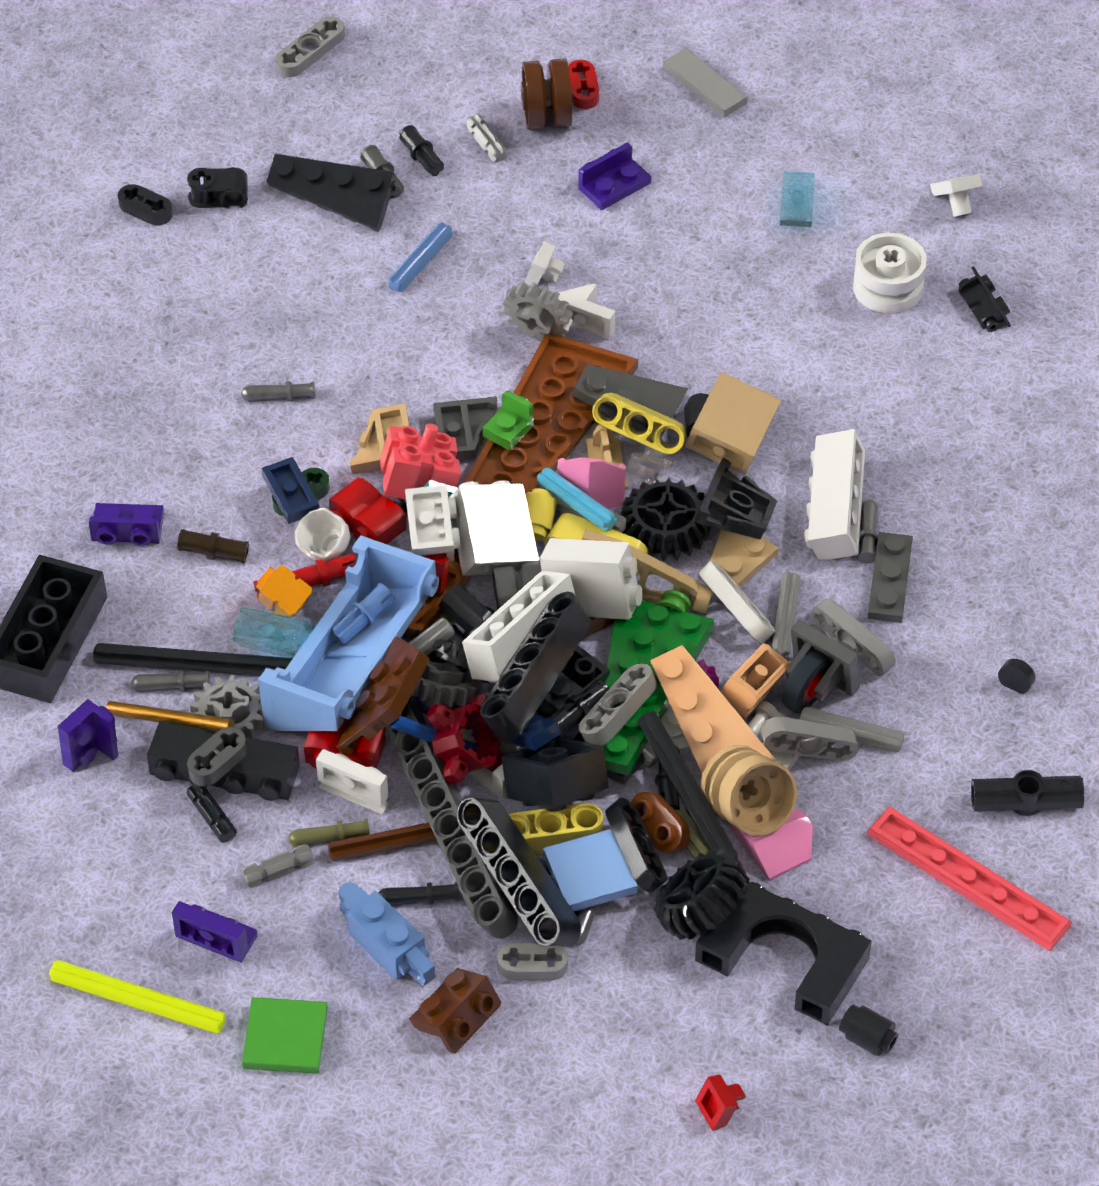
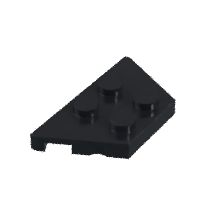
M723 457L713 475L694 521L760 540L767 529L777 500L759 488L747 475L743 476L741 480L728 470L732 463Z

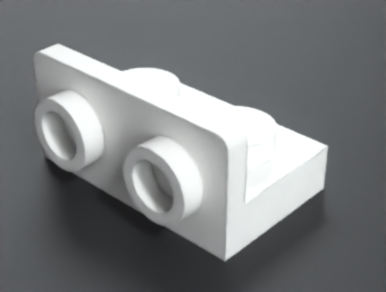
M447 485L405 489L412 553L419 556L447 553V557L450 558L449 561H455L454 549L460 548L459 528H452L451 519L457 518L455 497L448 498Z

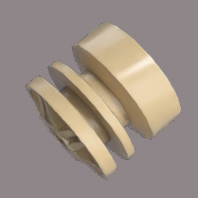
M732 745L720 750L710 759L702 773L700 786L715 815L750 835H767L778 830L789 820L796 806L798 794L795 778L788 768L743 745Z

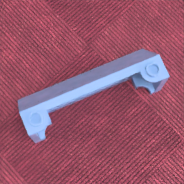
M360 535L352 547L353 552L358 553L356 565L354 567L348 566L345 570L347 583L285 670L279 667L275 670L266 668L258 679L264 726L275 731H337L344 720L352 716L356 700L371 682L370 674L372 670L382 662L394 637H402L429 596L432 597L436 593L439 578L436 576L435 561ZM379 583L385 585L391 591L388 595L393 594L395 600L374 618V624H367L348 643H341L334 636L333 627L353 610L352 605L355 602L360 603Z

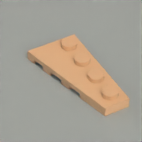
M683 645L650 660L701 773L704 772L710 759L720 750L732 745L748 746L773 761L776 760Z

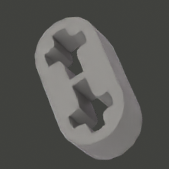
M510 943L498 951L497 968L503 977L511 980H557L567 972L568 955L561 946H543L539 943ZM511 956L518 957V963L515 967L510 966ZM548 957H555V967H547Z

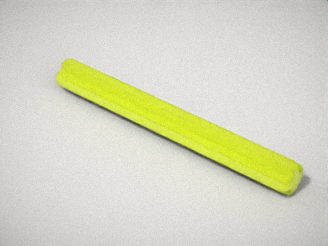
M56 960L50 969L49 975L53 982L216 1034L221 1033L226 1023V1014L222 1011L68 962Z

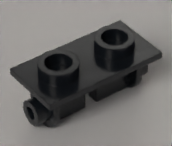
M971 267L975 276L971 279L965 278L959 282V294L970 309L981 303L972 312L982 329L993 332L1003 321L1010 327L1011 325L1006 317L1010 310L1003 298L999 296L995 299L992 292L996 291L987 274L980 276L975 267Z

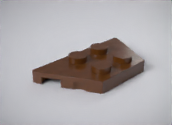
M398 636L394 637L382 662L372 670L370 674V679L372 680L367 690L356 700V710L336 748L346 756L354 752L355 745L361 735L370 740L382 728L398 719L430 658Z

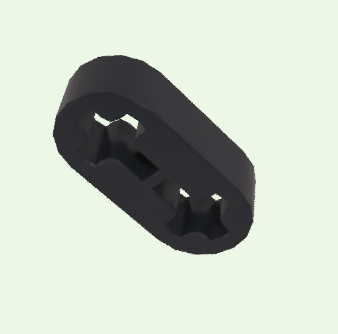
M136 184L123 186L118 191L119 207L129 215L152 225L166 224L173 217L170 200L160 194Z

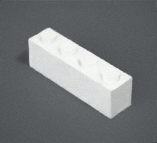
M855 429L816 436L815 450L811 451L813 476L809 477L811 502L807 503L809 528L805 529L804 536L808 549H813L818 560H831L858 555L865 449Z
M541 571L462 641L472 679L497 683L549 601L562 592H572L575 595L570 574Z

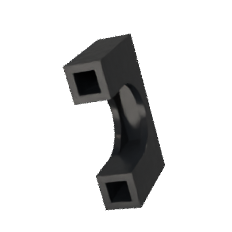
M748 882L749 890L743 895L744 901L736 906V912L730 913L726 917V921L720 922L715 930L709 929L704 936L699 937L696 942L695 961L728 977L746 948L754 940L769 934L793 936L804 942L815 957L814 964L796 991L794 1010L828 1026L870 959L872 940L866 938L857 930H849L832 922L829 917L823 914H815L799 906L798 903L790 898H782L773 894L756 882Z

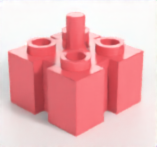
M434 424L426 425L423 436L419 435V432L413 427L390 425L380 457L381 473L384 474V496L406 499L405 489L424 487L429 480L457 487L461 470L459 459H456L458 453L456 438L438 432L439 428Z

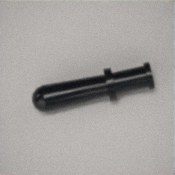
M429 882L427 886L383 888L378 892L391 906L425 901L432 905L436 900H459L457 882L450 885L433 886L432 882Z

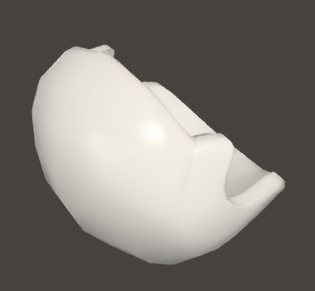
M327 508L310 511L299 521L295 530L297 547L314 561L323 559L325 562L340 557L346 551L351 539L348 524L340 516Z

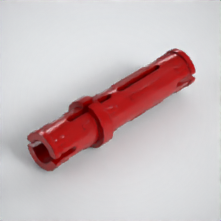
M352 552L325 562L323 559L315 561V565L291 572L295 574L296 580L300 578L310 587L322 584L324 587L330 585L332 580L346 577L345 570L347 567L343 566L355 563L356 558ZM257 580L253 581L255 592L259 591V589L256 588V585L258 584Z

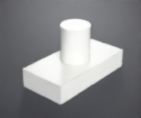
M980 173L930 184L934 196L949 195L953 217L972 213L967 190L983 186Z

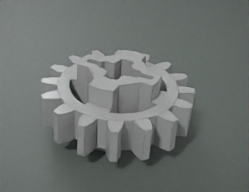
M521 282L519 287L512 286L503 302L505 306L503 314L510 316L509 324H517L518 328L516 331H524L530 337L538 336L540 340L544 338L545 334L548 335L549 333L565 337L574 321L571 319L573 311L566 309L569 303L567 301H560L558 299L560 294L558 292H551L546 285L542 289L538 288L536 282H532L530 287L524 282Z
M230 675L228 681L223 682L218 676L216 677V684L213 686L207 682L203 683L204 693L195 691V702L190 703L191 713L233 719L235 728L241 730L249 738H256L255 729L263 730L265 728L259 685L255 684L249 687L247 677H244L240 682H236L235 676Z

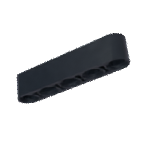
M562 592L549 601L481 706L480 714L499 742H510L523 733L591 625L590 618L572 592Z
M471 797L461 801L457 809V820L460 827L533 938L543 946H572L575 944L581 934L579 919L503 805L497 800Z

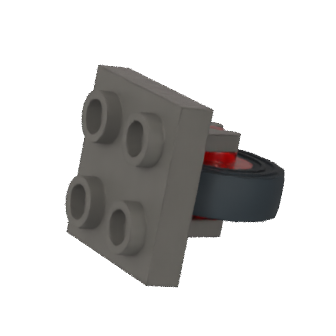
M799 619L791 628L794 660L785 672L788 676L782 693L783 704L793 712L801 713L804 707H811L816 700L822 702L835 687L852 697L860 688L858 654L849 644L843 641L838 643L828 637L819 626L815 624L808 625Z

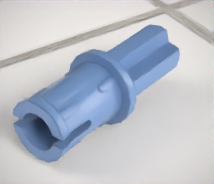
M379 583L360 603L355 602L352 605L353 610L333 627L334 636L341 643H348L367 624H374V618L395 600L394 595L391 594L389 596L388 594L391 591L385 585Z

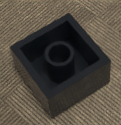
M556 737L535 751L524 748L501 757L507 798L521 801L525 806L538 805L546 807V810L550 812L562 811L568 808V804L571 802L593 799L595 793L609 788L604 746Z

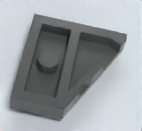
M497 396L433 403L435 425L439 428L438 432L456 438L458 451L456 459H475L484 439L483 426L497 411Z

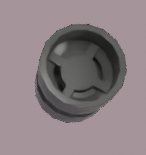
M540 561L525 563V565H521L519 571H516L512 565L492 568L497 610L542 571Z

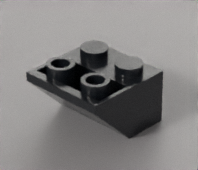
M578 645L536 712L545 718L553 715L566 705V699L571 695H579L592 685L595 680H601L605 683L610 675V669Z

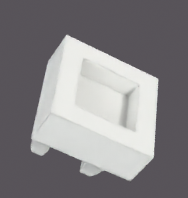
M547 242L542 243L524 283L531 285L532 282H536L538 285L541 278L545 281L556 283L565 263L559 259L551 258L555 246Z

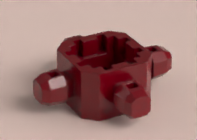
M479 694L472 698L470 704L454 710L437 703L432 705L426 716L429 722L437 729L432 740L436 756L446 763L444 779L450 784L461 783L467 773L482 768L494 772L502 765L501 757L506 755L500 750L502 742L498 741L480 714L481 706L488 697L486 694ZM463 728L466 730L472 729L471 736L475 738L473 744L478 748L473 750L471 748H463L465 742L462 740L463 734L459 730Z

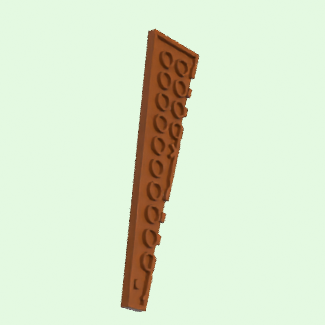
M545 334L513 392L518 396L525 397L533 404L534 426L510 451L488 439L464 483L474 481L478 482L479 485H491L497 481H509L510 484H523L525 493L532 492L536 488L542 489L543 487L537 481V475L545 467L556 471L558 459H566L595 423L592 413L593 407L571 395L586 366L589 364L633 375L638 369V359L556 334ZM458 549L454 550L455 561H449L446 588L441 594L436 592L432 597L429 596L404 632V635L413 637L417 629L424 631L428 629L443 613V610L438 605L444 594L457 583L464 587L472 577V575L463 576Z

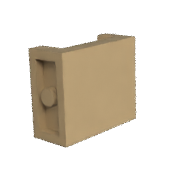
M720 372L691 430L685 448L717 463H720L724 457L732 463L729 467L730 469L746 474L781 400L735 377Z

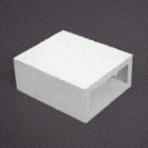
M471 481L459 485L458 489L449 497H455L457 518H453L452 523L453 528H459L460 548H458L463 576L492 575L493 567L512 565L516 571H519L521 565L539 561L523 484L497 481L491 485H479L478 482Z
M550 538L539 558L542 571L570 574L576 598L588 617L630 620L636 606H640L642 602V587L637 584L636 579L637 561L635 557H632L630 543Z

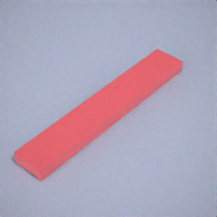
M890 806L868 829V836L1048 951L1053 949L1071 927L1072 921Z

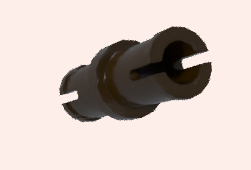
M181 529L177 548L178 551L183 550L207 555V559L211 560L219 557L245 563L249 552V541L220 537V533L216 532L208 535Z

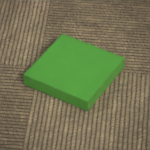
M252 997L242 1060L243 1069L319 1074L328 1010L327 1002Z

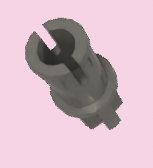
M369 145L361 151L360 154L362 156L360 158L368 168L394 172V166L391 162L384 159L377 146ZM396 175L391 193L393 198L399 197L404 192V186Z

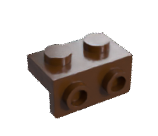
M457 968L445 978L442 985L429 998L421 1003L420 1008L409 1020L419 1031L440 1037L449 1052L457 1053L501 1006V1000L487 976Z

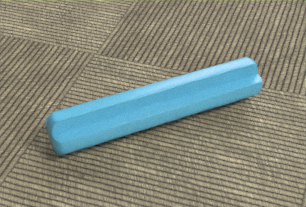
M545 467L537 475V481L543 488L603 531H610L616 525L617 518L614 513L551 468Z

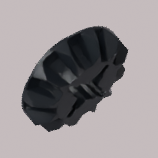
M443 639L434 642L432 649L438 651L437 657L470 671L464 648Z

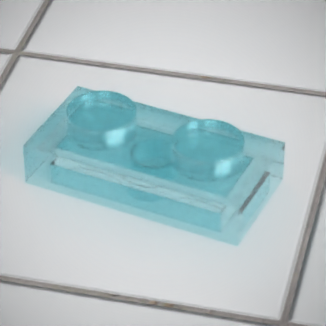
M783 171L780 226L812 227L815 173Z

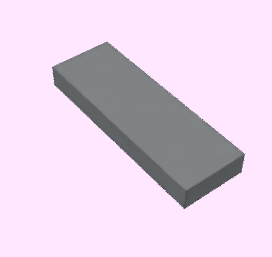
M688 48L663 61V69L723 118L747 104V96Z

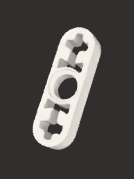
M711 560L699 571L701 578L758 642L764 644L776 632L767 618L719 564Z

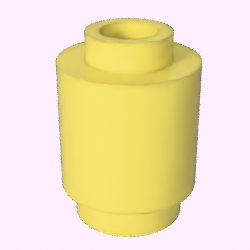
M536 488L532 492L525 493L534 539L535 541L543 542L552 529L557 500L552 497L551 492Z

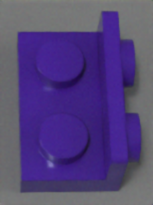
M627 142L579 169V190L602 211L651 184L652 176L632 159V146Z
M96 503L94 516L89 518L91 541H98L105 545L115 542H128L138 546H146L149 543L160 544L164 506Z
M87 699L57 726L62 762L72 772L81 765L86 766L91 763L97 754V750H100L112 760L119 756L115 718L104 706L98 707Z
M178 901L172 911L176 937L242 963L258 936L256 929L239 923L232 918L209 911L199 905H188Z

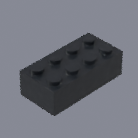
M38 555L0 624V689L52 703L108 598L102 571Z

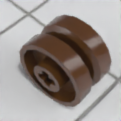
M566 58L551 59L548 62L547 79H544L543 67L539 60L522 62L521 100L522 108L525 111L527 130L545 127L547 123V109L550 111L551 122L555 127L572 126L571 84Z

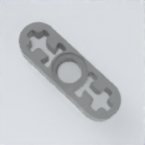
M332 16L318 21L276 55L277 72L285 77H294L302 73L344 39V22L340 18ZM307 45L318 46L315 50L303 49Z
M827 598L811 610L814 623L838 643L843 641L849 644L858 654V660L877 676H881L895 665V656L891 649L832 599Z
M637 664L628 668L581 720L579 730L586 743L602 746L612 740L655 691L658 682L649 665ZM624 702L622 705L613 708L615 705Z
M774 717L765 721L761 726L764 745L772 751L831 761L851 759L859 751L855 732L849 728L788 717ZM814 737H816V738L813 739V740L804 741V740H806V739H808V738H814Z

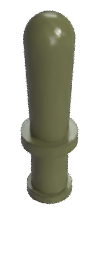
M368 818L364 819V821L343 824L341 820L337 821L338 825L296 829L289 834L288 840L292 846L298 847L303 844L309 846L338 839L344 840L345 838L369 835Z

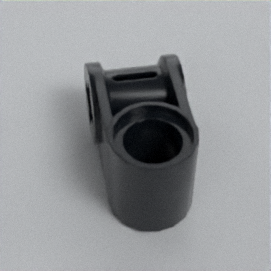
M201 167L191 170L187 176V182L191 188L188 200L196 208H229L230 206L243 208L248 202V176L240 168L208 169ZM200 177H203L204 184L202 185L200 183ZM201 191H203V201L200 200Z

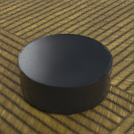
M1008 659L998 672L1000 683L1020 694L1028 692L1036 679L1030 665L1019 659Z

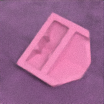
M582 457L565 460V458L558 459L557 473L602 506L610 510L623 505L625 500L626 465L619 464L618 466L601 459Z
M794 809L785 824L767 835H750L731 825L732 831L769 881L811 861L813 826L809 818L801 810Z

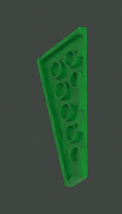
M642 600L640 606H636L630 620L614 619L607 668L610 669V675L605 684L610 689L628 668L637 664H647L651 667L658 685L655 691L612 740L602 745L604 746L607 770L629 775L648 743L638 725V719L644 713L654 711L661 720L670 705L650 660L683 645L696 661L714 630V620L712 618L685 611L680 612L676 609L672 610L670 607L657 606L655 603ZM624 702L615 705L613 708L622 705Z

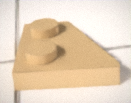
M405 403L372 410L367 421L368 427L363 431L359 439L360 448L355 458L350 460L352 474L381 469L380 457L390 425L397 427L410 426Z
M721 529L710 561L713 560L719 564L741 588L778 555V547L764 537L759 540Z

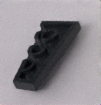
M275 154L266 182L275 189L301 200L311 202L327 211L330 210L379 233L396 177L394 172Z

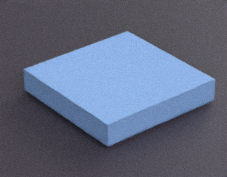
M612 829L543 848V855L554 883L573 911L637 894L636 881L630 872Z

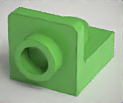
M506 390L502 395L501 409L483 426V437L510 451L534 426L533 404L525 397Z

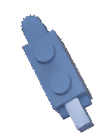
M346 882L339 887L338 893L339 899H341V903H339L340 912H342V915L345 914V918L348 919L349 935L394 979L409 973L421 985L425 986L435 978V966L428 959L430 953L425 948L424 937L377 891L368 895L355 882Z

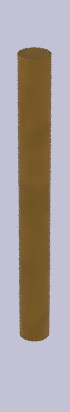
M109 701L106 705V708L113 716L152 722L162 721L211 731H219L227 727L235 728L234 720L229 718Z

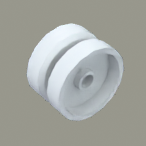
M898 233L876 234L864 240L856 252L853 291L856 298L865 307L881 313L893 314L903 312L915 306L923 296L927 260L923 247L913 238Z

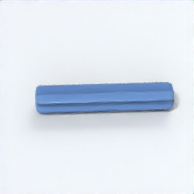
M443 222L438 223L389 277V287L397 292H402L452 237V228Z

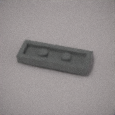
M879 532L867 619L902 623L913 536Z

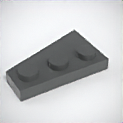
M588 364L571 395L593 407L598 398L603 394L615 393L673 418L688 388ZM606 401L600 405L601 412L612 418L617 416L618 410L614 403ZM635 415L631 418V425L636 431L641 432L648 429V421L644 416Z

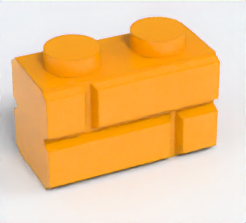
M284 565L278 566L276 570L269 567L256 585V588L260 590L258 601L269 610L274 608V614L286 623L292 621L312 594V587L300 578L296 580L295 574Z

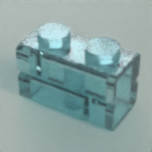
M241 607L232 635V641L245 648L294 658L315 626L306 620Z

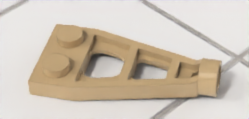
M586 529L582 540L623 542L619 539ZM630 545L632 557L636 558L637 570L640 573V579L637 584L642 587V600L657 604L661 601L664 591L651 590L646 587L647 577L650 574H655L673 583V590L679 591L689 598L691 602L690 610L706 614L712 595L710 587L700 584V581Z

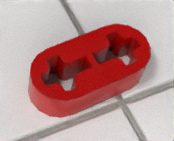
M586 60L571 62L568 68L573 105L580 109H591L597 106L599 103V86L593 64ZM578 72H583L585 78L580 79ZM582 90H587L588 97L583 96Z

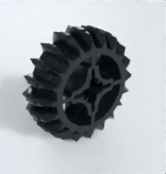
M655 477L651 485L642 481L640 489L632 488L630 497H625L620 515L626 518L627 526L623 534L640 540L647 547L648 555L653 557L658 553L663 562L667 558V554H673V557L678 561L682 551L690 557L693 548L701 550L703 541H707L710 535V526L694 521L704 498V492H697L695 484L685 487L683 479L678 483H673L670 477L665 482H659ZM665 514H668V519L665 523Z
M714 849L709 850L705 855L700 853L696 859L688 860L683 867L677 868V872L673 876L667 878L668 882L660 887V894L654 900L656 904L653 910L663 928L679 940L685 938L690 940L695 938L697 934L704 936L709 929L715 930L720 922L726 921V917L730 913L736 912V906L744 901L743 895L749 890L748 882L750 878L747 876L742 863L730 852H726L724 849L717 851Z

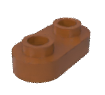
M641 792L634 796L631 803L639 811L654 846L659 851L665 853H678L687 846L690 838L689 827L683 818L657 793ZM644 806H646L645 814H643ZM666 829L668 830V837H667V839H665V836H664V833H665V830H666Z

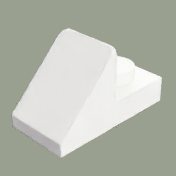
M597 284L558 292L560 294L558 299L560 301H567L569 304L566 309L573 311L571 319L574 321L571 326L606 339L611 338L615 332V311L597 304Z

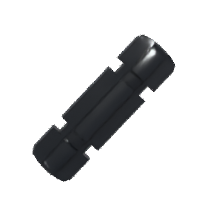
M196 784L188 787L186 794L220 842L225 843L234 838L237 830L207 788Z

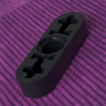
M620 797L605 810L607 820L634 880L643 890L653 893L667 881L666 871L639 811L629 800Z

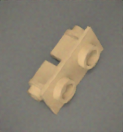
M598 425L593 432V438L586 439L588 458L601 459L618 466L619 464H624L619 436H613L612 430ZM625 479V489H628L627 479Z

